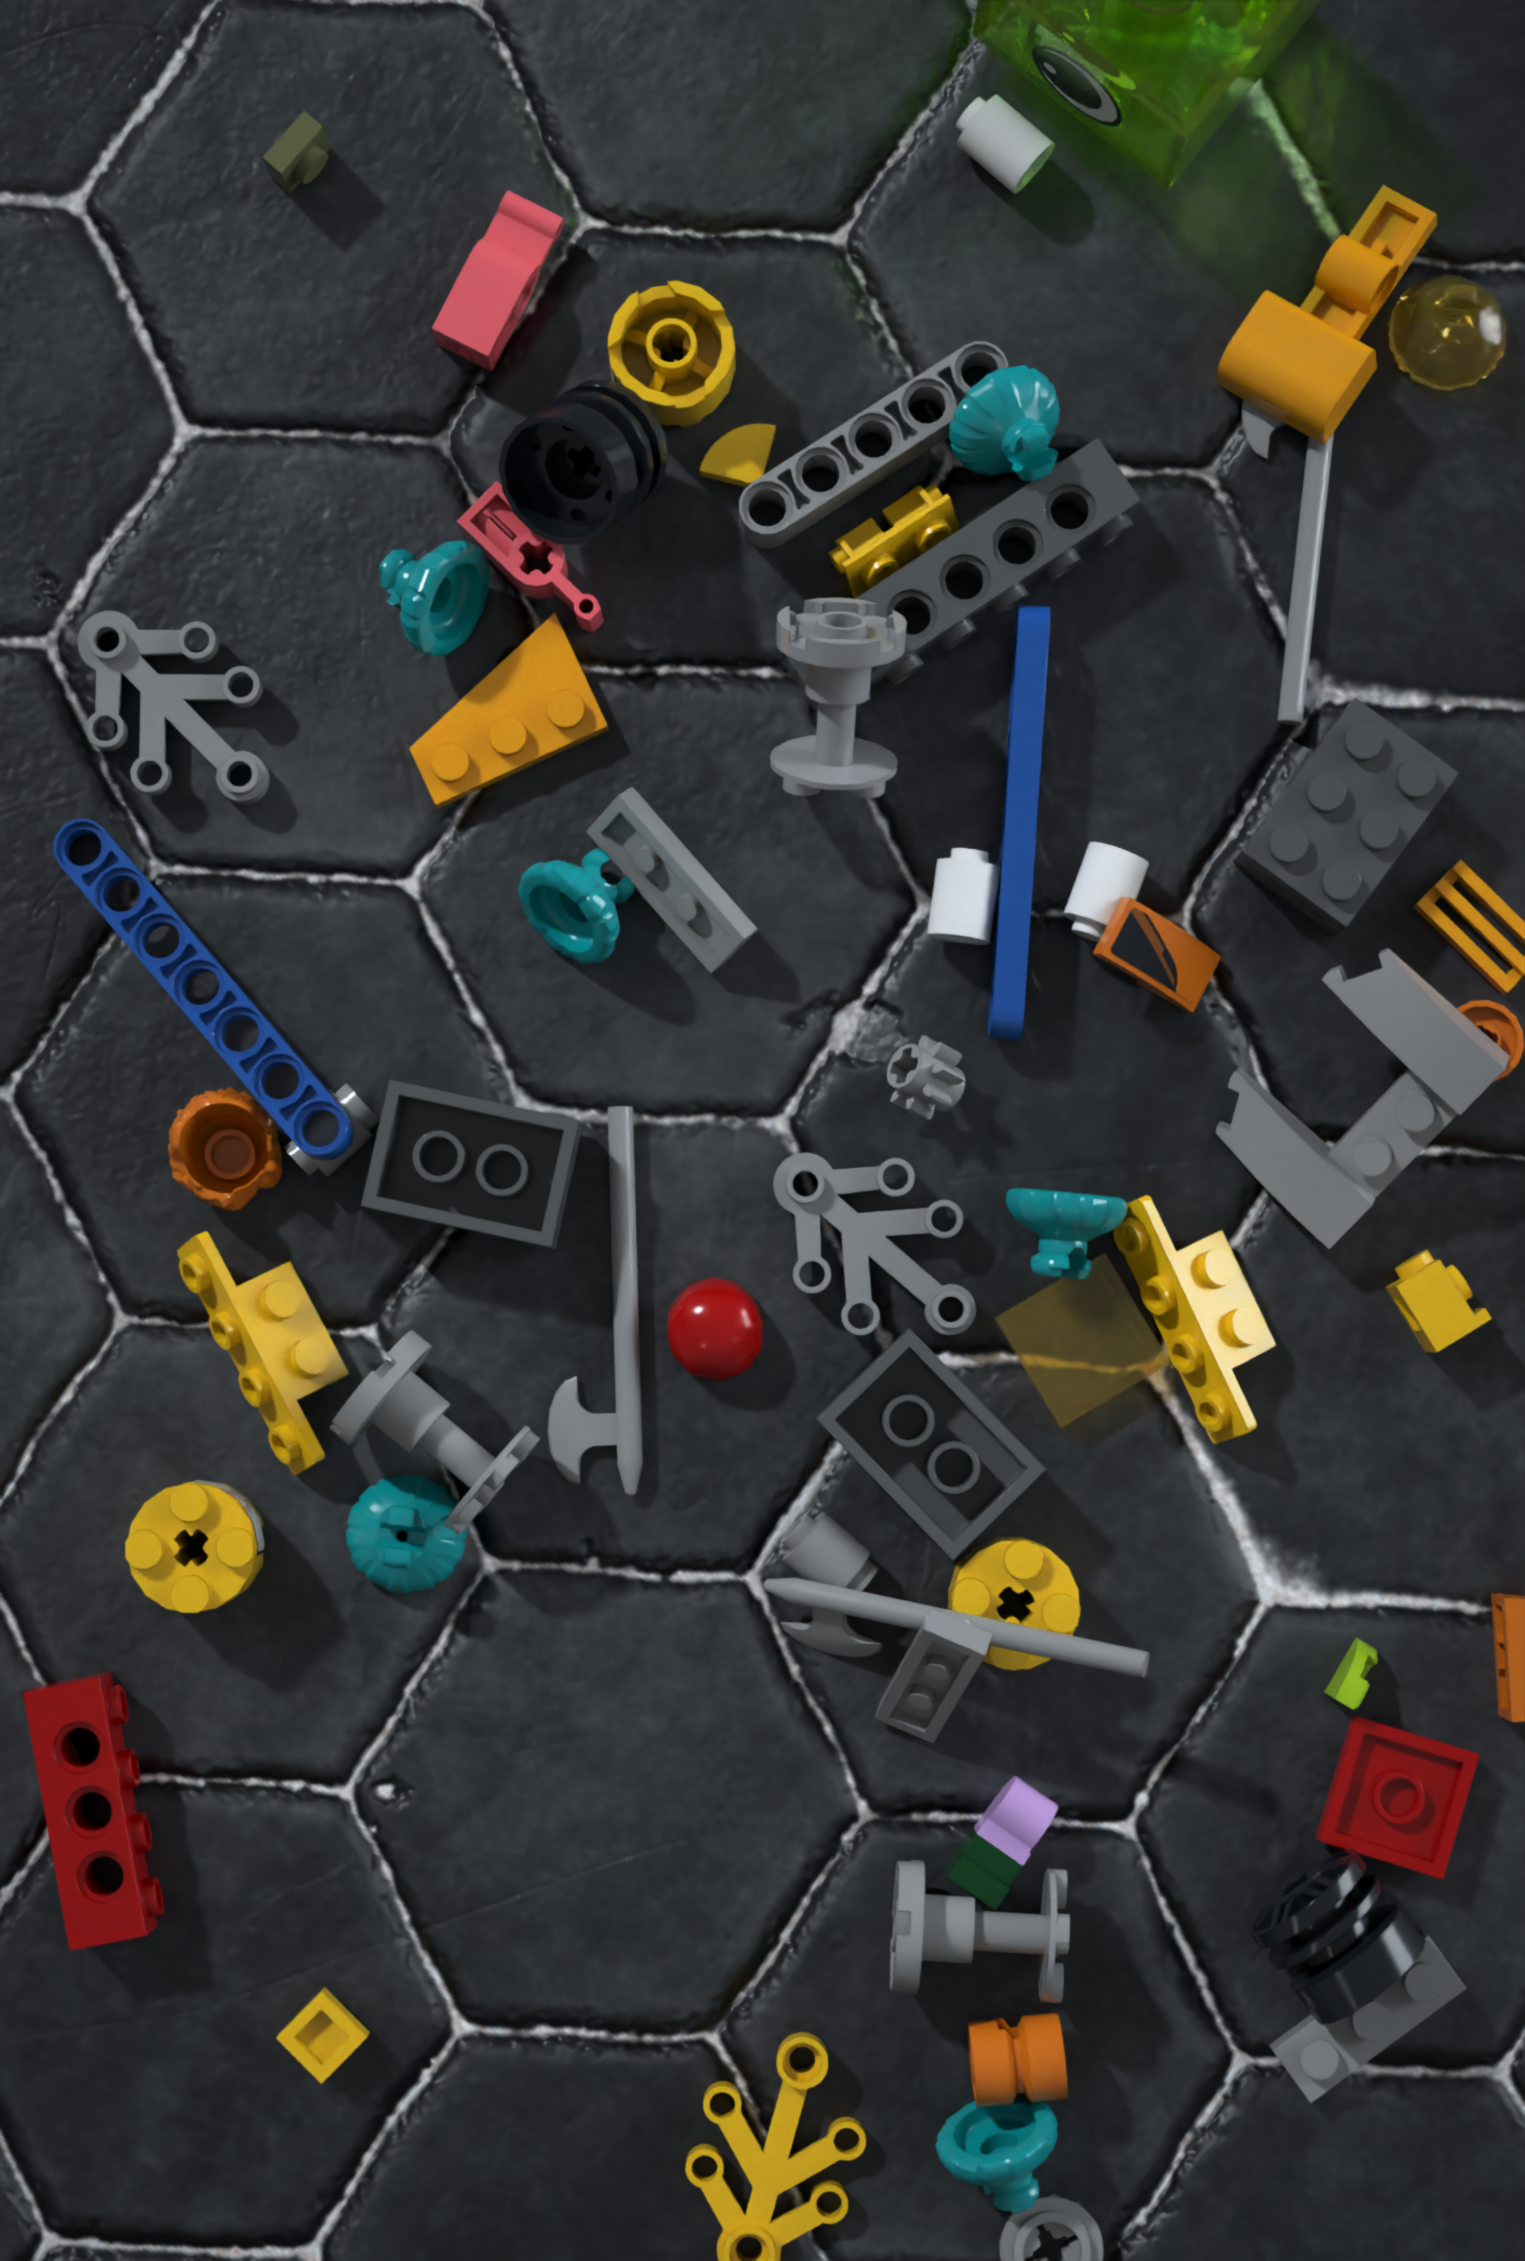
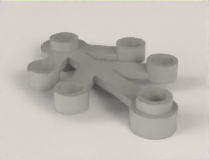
M102 611L88 618L79 631L77 643L83 661L96 671L95 713L90 716L86 725V732L90 741L105 751L116 750L126 742L128 727L120 717L122 678L124 675L140 691L139 758L133 763L130 776L133 784L142 793L151 796L159 795L165 792L171 784L172 772L166 763V725L168 719L217 769V785L230 801L240 805H249L263 798L270 784V775L265 764L253 753L247 751L235 752L186 702L230 701L233 705L241 708L253 706L259 701L263 692V685L258 675L252 669L245 666L233 667L225 675L158 674L141 657L185 655L187 659L195 663L210 661L218 651L219 640L212 628L204 622H190L183 626L181 630H138L135 623L128 616L117 611ZM109 631L118 633L119 644L113 651L103 652L99 649L98 641L102 634ZM197 632L206 633L209 636L207 648L198 653L189 651L187 643L190 636ZM244 676L253 680V689L249 695L236 697L232 694L231 687L237 678ZM105 720H114L118 725L116 736L108 741L99 740L97 728L100 723ZM151 764L159 765L162 770L160 781L152 786L143 785L140 777L142 770ZM239 765L249 766L252 770V777L249 783L240 787L232 785L230 781L231 771Z
M797 1153L788 1157L780 1164L773 1181V1189L777 1201L785 1210L795 1215L798 1262L793 1269L795 1285L805 1293L814 1294L824 1290L831 1280L830 1266L821 1257V1215L841 1232L846 1304L841 1312V1321L847 1331L854 1335H866L877 1327L880 1320L879 1309L872 1301L869 1257L925 1304L924 1316L933 1330L944 1335H956L968 1329L976 1315V1304L970 1292L956 1284L942 1286L886 1238L887 1236L927 1233L940 1239L950 1238L957 1234L963 1225V1213L960 1207L950 1200H939L928 1208L857 1213L838 1195L881 1190L882 1193L890 1197L903 1196L912 1188L915 1181L912 1166L903 1159L891 1158L876 1167L833 1170L829 1163L819 1155ZM890 1166H899L907 1174V1183L899 1190L888 1188L883 1181V1173ZM802 1172L811 1173L818 1182L816 1192L807 1197L798 1195L793 1189V1179ZM946 1207L955 1214V1225L950 1231L942 1232L933 1226L931 1218L937 1208ZM816 1262L823 1268L824 1279L818 1286L809 1287L800 1280L799 1272L805 1263ZM946 1297H954L962 1304V1315L955 1322H947L939 1315V1304ZM865 1304L871 1309L873 1318L870 1325L866 1328L858 1329L850 1324L848 1312L853 1305Z

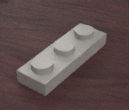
M633 787L619 794L586 831L595 843L611 857L610 860L624 876H628L639 893L710 973L724 965L758 930Z
M931 1608L885 1690L874 1719L934 1743L984 1659L993 1634L975 1627L970 1620L963 1616L951 1613L945 1614Z
M1424 1931L1421 1933L1426 1942L1423 1952L1414 1964L1392 1986L1373 2001L1353 2014L1331 2024L1320 2025L1312 2015H1309L1269 2045L1310 2103L1314 2102L1467 1989L1427 1933Z

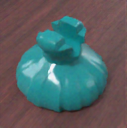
M1026 365L999 368L987 374L966 391L965 397L953 413L954 418L949 424V439L954 456L966 469L985 476L1015 472L1022 480L1035 482L1050 475L1053 471L1058 452L1055 449L1048 448V444L1053 436L1056 435L1055 428L1059 422L1060 415L1059 401L1054 385L1043 373L1035 368L1028 369Z
M468 541L444 542L422 556L420 560L416 559V555L404 549L392 550L379 566L381 574L380 587L387 589L389 599L386 602L396 608H401L400 620L405 637L415 650L429 657L446 656L462 645L472 634L484 611L490 587L488 584L490 581L489 567L482 549Z
M599 848L588 852L583 857L581 867L561 860L535 863L521 875L518 888L524 913L528 916V922L535 931L543 936V940L553 950L559 951L561 955L576 960L581 964L601 963L614 951L620 932L615 904L624 903L633 894L635 889L633 882L627 875L615 885H608L606 880L600 876L601 866L609 861L611 857Z
M1013 1188L1006 1194V1204L1012 1216L1021 1225L1031 1230L1040 1238L1038 1245L1039 1253L1031 1256L1030 1265L1032 1271L1037 1276L1062 1277L1079 1280L1088 1277L1090 1271H1092V1262L1085 1258L1087 1242L1115 1229L1124 1220L1128 1209V1204L1124 1199L1111 1196L1029 1188Z
M404 1474L380 1479L376 1485H370L358 1497V1502L350 1509L347 1520L346 1546L351 1553V1560L356 1569L365 1574L366 1580L390 1592L408 1594L414 1591L434 1588L436 1583L443 1582L454 1572L455 1566L462 1559L466 1546L467 1527L458 1536L450 1528L448 1529L443 1525L458 1505L455 1496L447 1493V1487L421 1475ZM400 1530L407 1532L408 1538L406 1541L399 1539L398 1533Z
M1017 2094L1012 2105L976 2108L975 2101L946 2119V2124L941 2128L936 2137L937 2142L935 2146L941 2163L950 2174L968 2184L983 2186L985 2195L994 2192V2207L1003 2211H1009L1011 2214L1026 2211L1035 2205V2200L1039 2196L1038 2180L1032 2177V2171L1046 2161L1054 2149L1058 2136V2123L1049 2105L1045 2102L1031 2103L1026 2095Z

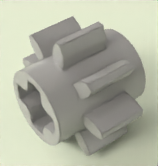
M925 1035L921 1036L918 1046L910 1043L900 1047L892 1056L887 1068L888 1083L897 1089L890 1101L926 1120H931L934 1109L939 1112L951 1109L960 1100L965 1089V1075L961 1069L955 1067L960 1062L962 1054L944 1043H938Z

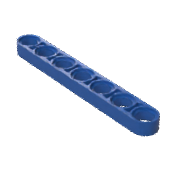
M1018 605L1016 611L999 853L1000 873L996 898L989 1004V1039L1021 1041L1023 1032L1050 633V607Z
M85 818L72 820L63 825L56 834L53 843L54 856L58 864L295 1145L312 1159L320 1161L334 1160L343 1155L351 1146L354 1136L353 1123L347 1112L113 837L97 822ZM91 834L97 836L101 841V851L97 859L89 865H74L70 860L69 853L73 842L82 835ZM124 880L137 882L140 887V897L136 905L128 911L117 912L111 910L108 896L113 886ZM162 926L176 928L179 933V944L173 954L165 958L150 956L147 950V941L151 933ZM203 972L215 974L219 982V989L214 999L202 1005L190 1003L186 995V988L192 977ZM239 1019L254 1020L259 1031L257 1042L246 1051L236 1052L230 1050L226 1044V1033L231 1024ZM286 1065L295 1068L298 1073L299 1083L294 1093L284 1099L271 1098L266 1092L265 1086L269 1073L279 1066ZM320 1113L335 1115L339 1122V1132L335 1140L327 1146L316 1147L310 1145L305 1133L310 1119Z

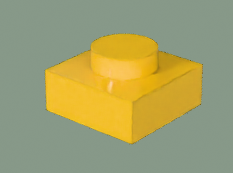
M324 1987L279 2032L276 2039L322 2084L368 2037L370 2032Z

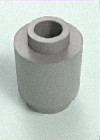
M347 1083L336 1093L331 1089L328 1090L347 1112L353 1123L354 1136L351 1146L347 1151L334 1160L320 1161L312 1159L297 1147L293 1141L284 1147L287 1153L309 1176L318 1168L327 1177L330 1176L373 1137L370 1130L380 1122L377 1115ZM330 1113L315 1115L306 1126L307 1141L312 1146H327L337 1137L339 1122L336 1116Z
M825 1512L820 1513L815 1519L807 1513L803 1514L781 1540L788 1548L782 1561L805 1580L863 1591L878 1570V1567L868 1559L870 1551Z

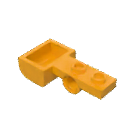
M1383 185L1349 236L1341 235L1332 244L1320 264L1315 278V286L1300 308L1269 290H1265L1230 340L1221 357L1217 369L1219 386L1325 445L1377 369L1376 350L1359 340L1437 226V214Z

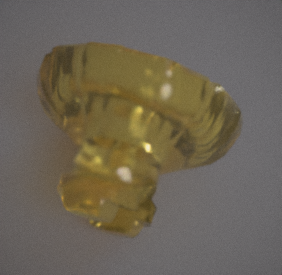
M1444 274L1418 281L1416 286L1408 288L1400 296L1398 304L1392 309L1388 324L1390 328L1388 331L1389 349L1394 354V361L1402 372H1409L1410 380L1428 386L1433 390L1453 391L1476 385L1480 378H1486L1497 366V361L1504 354L1507 341L1505 338L1507 334L1506 318L1501 311V305L1493 294L1486 292L1484 286L1463 278L1461 275Z

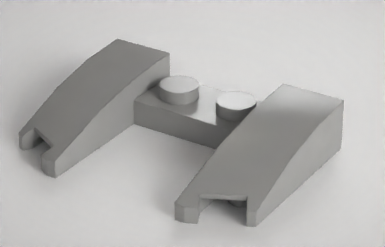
M1389 948L1381 950L1378 954L1382 965L1380 969L1348 980L1342 965L1331 968L1324 975L1322 981L1408 1067L1393 1085L1330 1148L1239 1066L1231 1075L1228 1084L1229 1089L1239 1093L1231 1125L1220 1121L1215 1132L1253 1176L1328 1249L1373 1205L1375 1198L1457 1114L1461 1115L1506 1069L1510 1058L1504 1050Z

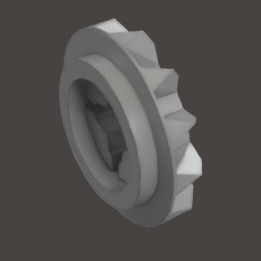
M1054 2193L1048 2197L1036 2199L1035 2205L1026 2211L1007 2216L1005 2227L999 2240L1001 2261H1050L1046 2255L1037 2258L1032 2256L1033 2251L1041 2246L1038 2226L1043 2224L1045 2230H1049L1055 2239L1063 2236L1068 2238L1069 2242L1061 2247L1063 2257L1061 2261L1103 2260V2240L1096 2221L1079 2202L1061 2198Z

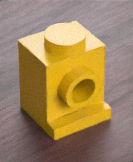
M1428 1249L1398 1265L1394 1270L1398 1274L1399 1279L1385 1287L1425 1352L1437 1353L1492 1319L1486 1308L1471 1309L1466 1301L1472 1298L1473 1295L1462 1274L1454 1265L1451 1264L1445 1268L1440 1259L1434 1260Z

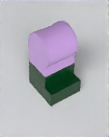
M1013 1776L997 1794L944 1866L947 1877L996 1911L1009 1892L1010 1884L1030 1857L1031 1849L1040 1840L1058 1810V1805L1019 1777Z

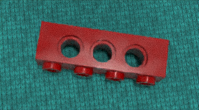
M111 1672L35 1686L23 1692L69 1950L72 1951L147 1936L158 1925L156 1916H161L164 1913V1901L158 1877L149 1878L144 1852L152 1850V1835L146 1813L137 1814L133 1788L140 1786V1769L134 1749L125 1750L121 1724L128 1723L129 1720L124 1688L122 1685H113ZM76 1728L89 1729L97 1736L100 1743V1751L96 1760H82L73 1752L71 1737ZM96 1792L107 1798L112 1809L108 1824H95L85 1816L82 1804L86 1793ZM110 1857L120 1864L124 1875L121 1887L108 1888L97 1880L94 1873V1865L97 1858Z

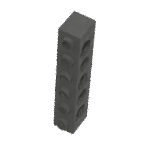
M1096 438L1054 466L1050 475L1038 481L1030 482L856 598L877 603L876 616L887 619V616L892 614V609L898 612L903 608H915L920 610L928 621V626L923 632L915 635L906 634L905 652L901 657L888 664L871 668L870 691L887 679L890 680L893 686L904 682L925 665L920 657L940 644L946 651L955 648L977 631L976 626L973 624L974 621L994 609L998 616L1009 612L1030 595L1025 587L1045 574L1050 581L1060 578L1082 561L1078 554L1079 551L1097 539L1103 547L1107 546L1134 526L1130 517L1135 514L1141 499L1099 438ZM1060 504H1071L1081 511L1084 517V524L1076 529L1061 528L1054 522L1051 510ZM1010 538L1020 539L1030 547L1032 558L1023 564H1011L1000 555L998 550L999 544ZM966 573L977 580L980 592L971 599H958L949 593L945 582L954 574ZM781 652L782 664L817 714L818 702L806 695L807 663L797 661ZM869 697L865 702L856 704V713L866 707L872 701V698Z

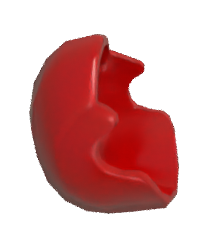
M715 1277L700 1280L687 1285L672 1303L667 1322L669 1346L674 1359L692 1376L722 1381L741 1375L753 1364L754 1358L760 1353L763 1341L760 1307L755 1298L736 1281Z

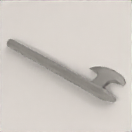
M1243 399L1242 426L1246 440L1257 455L1268 459L1271 435L1277 428L1288 424ZM1334 433L1325 445L1308 436L1277 719L1278 723L1285 725L1303 724Z
M616 1106L608 1107L616 1413H592L587 1411L580 1403L578 1379L575 1376L565 1380L555 1392L549 1409L547 1432L550 1452L557 1469L568 1481L580 1484V1464L585 1451L593 1446L617 1445V1465L624 1491L628 1496H633L637 1492L643 1465L633 1107Z
M801 1578L767 1579L763 1584L766 1591L790 1603L812 1607L813 1621L809 1623L780 1622L783 1630L796 1641L831 1655L852 1658L868 1657L880 1652L883 1645L854 1632L847 1623L846 1615L919 1630L930 1609L933 1608L945 1614L951 1613L963 1616L970 1620L975 1627L992 1633L990 1646L1141 1678L1145 1677L1149 1665V1652Z

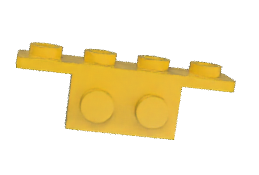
M1144 1195L1127 1203V1214L1124 1220L1112 1230L1117 1247L1124 1254L1140 1288L1142 1301L1151 1312L1168 1348L1169 1358L1174 1367L1179 1371L1194 1403L1199 1422L1206 1429L1210 1440L1214 1444L1251 1432L1257 1428V1422L1232 1368L1277 1345L1223 1230L1208 1235L1176 1251L1149 1195Z
M204 1231L193 1236L177 1250L182 1279L191 1292L199 1295L210 1316L209 1328L214 1340L223 1350H228L240 1373L238 1380L244 1397L252 1406L258 1407L269 1428L268 1439L274 1454L282 1463L288 1464L291 1472L297 1475L325 1459V1453L297 1401L341 1380L349 1372L290 1261L236 1286L210 1234Z

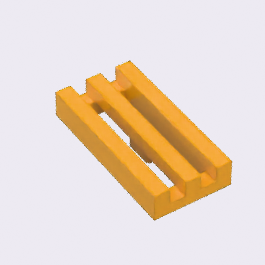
M1460 859L1412 907L1502 995H1505L1525 976V955L1523 956L1452 885L1457 881L1524 947L1525 922ZM1440 897L1512 966L1506 974L1434 904Z

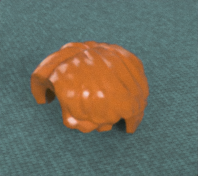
M228 1087L227 1089L205 1091L204 1094L196 1095L184 1109L177 1111V1117L169 1129L168 1152L170 1155L169 1163L172 1167V1178L188 1191L193 1192L198 1200H205L211 1206L230 1211L241 1210L255 1196L259 1188H272L279 1182L282 1176V1154L278 1142L276 1121L270 1114L264 1111L257 1100L250 1097L245 1091L239 1093L237 1090Z

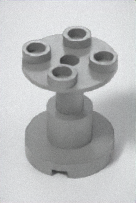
M815 598L805 600L803 613L800 614L789 610V606L779 611L776 625V646L789 657L807 663L806 695L818 702L816 735L787 740L775 747L770 754V766L775 773L783 777L782 788L784 791L798 796H811L819 793L821 789L847 790L850 795L859 798H875L885 793V783L896 774L898 761L896 756L883 746L854 737L856 704L865 702L870 697L871 668L888 664L901 657L905 652L907 622L900 613L892 609V614L887 616V619L876 616L877 603L852 598Z
M412 1329L386 1354L392 1360L389 1361L387 1359L375 1372L372 1370L337 1413L332 1421L334 1424L329 1429L350 1446L373 1423L409 1454L418 1445L421 1446L471 1488L443 1524L459 1536L476 1515L481 1513L505 1484L504 1480L514 1468H517L540 1441V1438L531 1432V1428L526 1425L495 1458L449 1420L444 1414L450 1408L451 1403L415 1374L432 1350V1345Z
M898 1861L895 1869L892 1903L893 1937L890 1941V1990L917 1994L922 1961L971 1964L973 1950L1038 1954V1989L1041 2002L1061 2003L1063 1998L1064 1967L1063 1963H1055V1957H1059L1060 1954H1068L1069 1914L1057 1913V1908L1065 1909L1067 1870L1046 1869L1042 1885L1040 1914L976 1911L974 1897L925 1894L924 1861Z

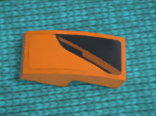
M1121 897L1092 953L1138 979L1137 984L1188 1013L1194 1012L1221 959L1220 955L1197 938L1131 897Z

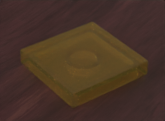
M1105 1253L1091 1260L1092 1271H1090L1089 1276L1085 1279L1060 1278L994 1318L1059 1428L1071 1423L1170 1364L1169 1359Z

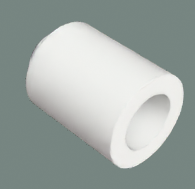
M998 94L992 96L987 102L980 96L977 97L965 109L956 123V128L962 132L958 138L957 145L1014 194L1018 193L1030 182L1044 165L1055 147L1053 141Z
M1089 842L1063 913L1065 917L1074 921L1071 931L1089 940L1099 942L1121 897L1137 899L1149 862L1124 849L1100 842Z
M952 848L950 858L937 859L927 936L954 943L990 944L1000 867L988 863L989 853L968 848Z

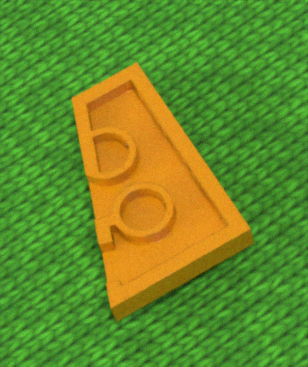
M554 613L409 749L437 809L602 734L608 731L609 728L558 617Z

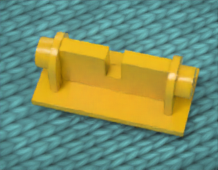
M933 483L925 489L918 485L912 491L882 510L885 519L892 526L885 533L871 517L849 533L835 540L836 548L828 552V556L840 574L845 572L855 598L960 530L958 519L948 494L943 496Z

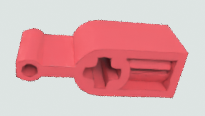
M508 190L502 198L498 211L484 238L480 239L471 251L432 326L436 344L492 372L531 298L538 281L540 269L565 224L564 218Z
M498 481L457 520L462 536L470 543L476 545V547L482 549L486 559L520 592L536 599H544L556 595L575 613L578 625L585 631L594 633L604 622L597 599L593 595L582 594L567 579L568 567L562 545L533 533L514 514L502 491V485ZM531 555L538 560H542L548 555L547 558L551 570L545 575L537 569L529 573L525 560Z

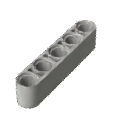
M975 341L961 347L753 481L744 489L739 500V526L743 536L752 545L759 548H775L947 439L949 437V424L954 418L953 413L965 397L966 391L971 388L964 382L961 374L973 366H981L990 372L999 368H1008L1005 354L996 345L986 341ZM929 400L940 407L943 416L933 423H921L911 416L909 407L917 401ZM878 434L888 441L890 450L878 458H869L857 449L856 442L864 435ZM816 467L826 468L836 476L837 484L828 491L816 492L804 484L803 477L809 470ZM771 501L778 504L783 509L785 515L776 525L761 526L751 518V509L758 503Z

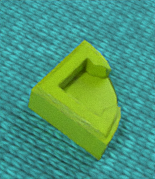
M1356 1637L1324 1693L1353 1710L1355 1708L1358 1709L1370 1686L1365 1677L1370 1668L1378 1662L1377 1650Z

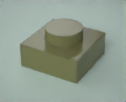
M303 111L262 158L271 179L290 194L300 182L307 184L322 171L328 160L327 151L331 147L323 126L307 112Z

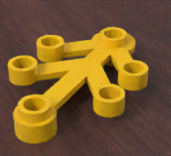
M798 2032L791 2034L782 2041L778 2048L776 2056L777 2071L783 2080L763 2150L741 2111L742 2097L738 2088L730 2082L718 2081L710 2085L705 2091L703 2098L704 2113L711 2122L719 2125L753 2187L745 2213L722 2176L724 2173V2158L719 2149L710 2144H700L692 2148L688 2153L685 2164L686 2176L693 2185L701 2188L723 2228L717 2241L718 2261H780L781 2247L822 2223L835 2224L841 2221L847 2214L849 2201L844 2186L835 2180H823L817 2183L811 2190L810 2201L771 2220L779 2194L839 2160L851 2161L858 2158L866 2147V2134L862 2124L855 2118L841 2117L830 2125L827 2136L789 2157L807 2089L818 2085L824 2079L828 2070L826 2047L818 2037L811 2033ZM799 2047L810 2049L815 2056L813 2063L804 2069L795 2067L789 2059L793 2050ZM724 2092L731 2095L735 2102L733 2109L724 2114L714 2111L710 2105V2100L715 2094ZM850 2128L858 2134V2143L853 2148L842 2149L836 2145L834 2137L841 2129ZM700 2156H709L715 2160L717 2169L710 2176H700L692 2167L694 2160ZM829 2191L838 2194L841 2198L839 2208L833 2212L822 2211L816 2203L822 2193ZM745 2237H753L760 2242L762 2248L756 2256L745 2257L737 2250L738 2242Z

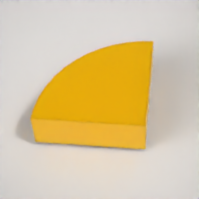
M750 424L726 433L706 453L699 469V475L747 488L753 481L765 474L776 432V425Z

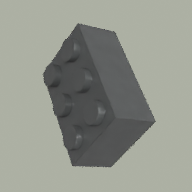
M1355 697L1336 719L1235 857L1233 863L1335 936L1347 928L1458 776L1459 772Z
M389 1079L361 1206L385 1213L556 1249L583 1125L579 1120Z
M910 1328L906 1329L815 1417L952 1560L972 1543L1046 1470Z

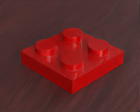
M1351 1714L1315 1838L1320 1842L1346 1850L1353 1849L1359 1854L1443 1879L1480 1755L1474 1751Z

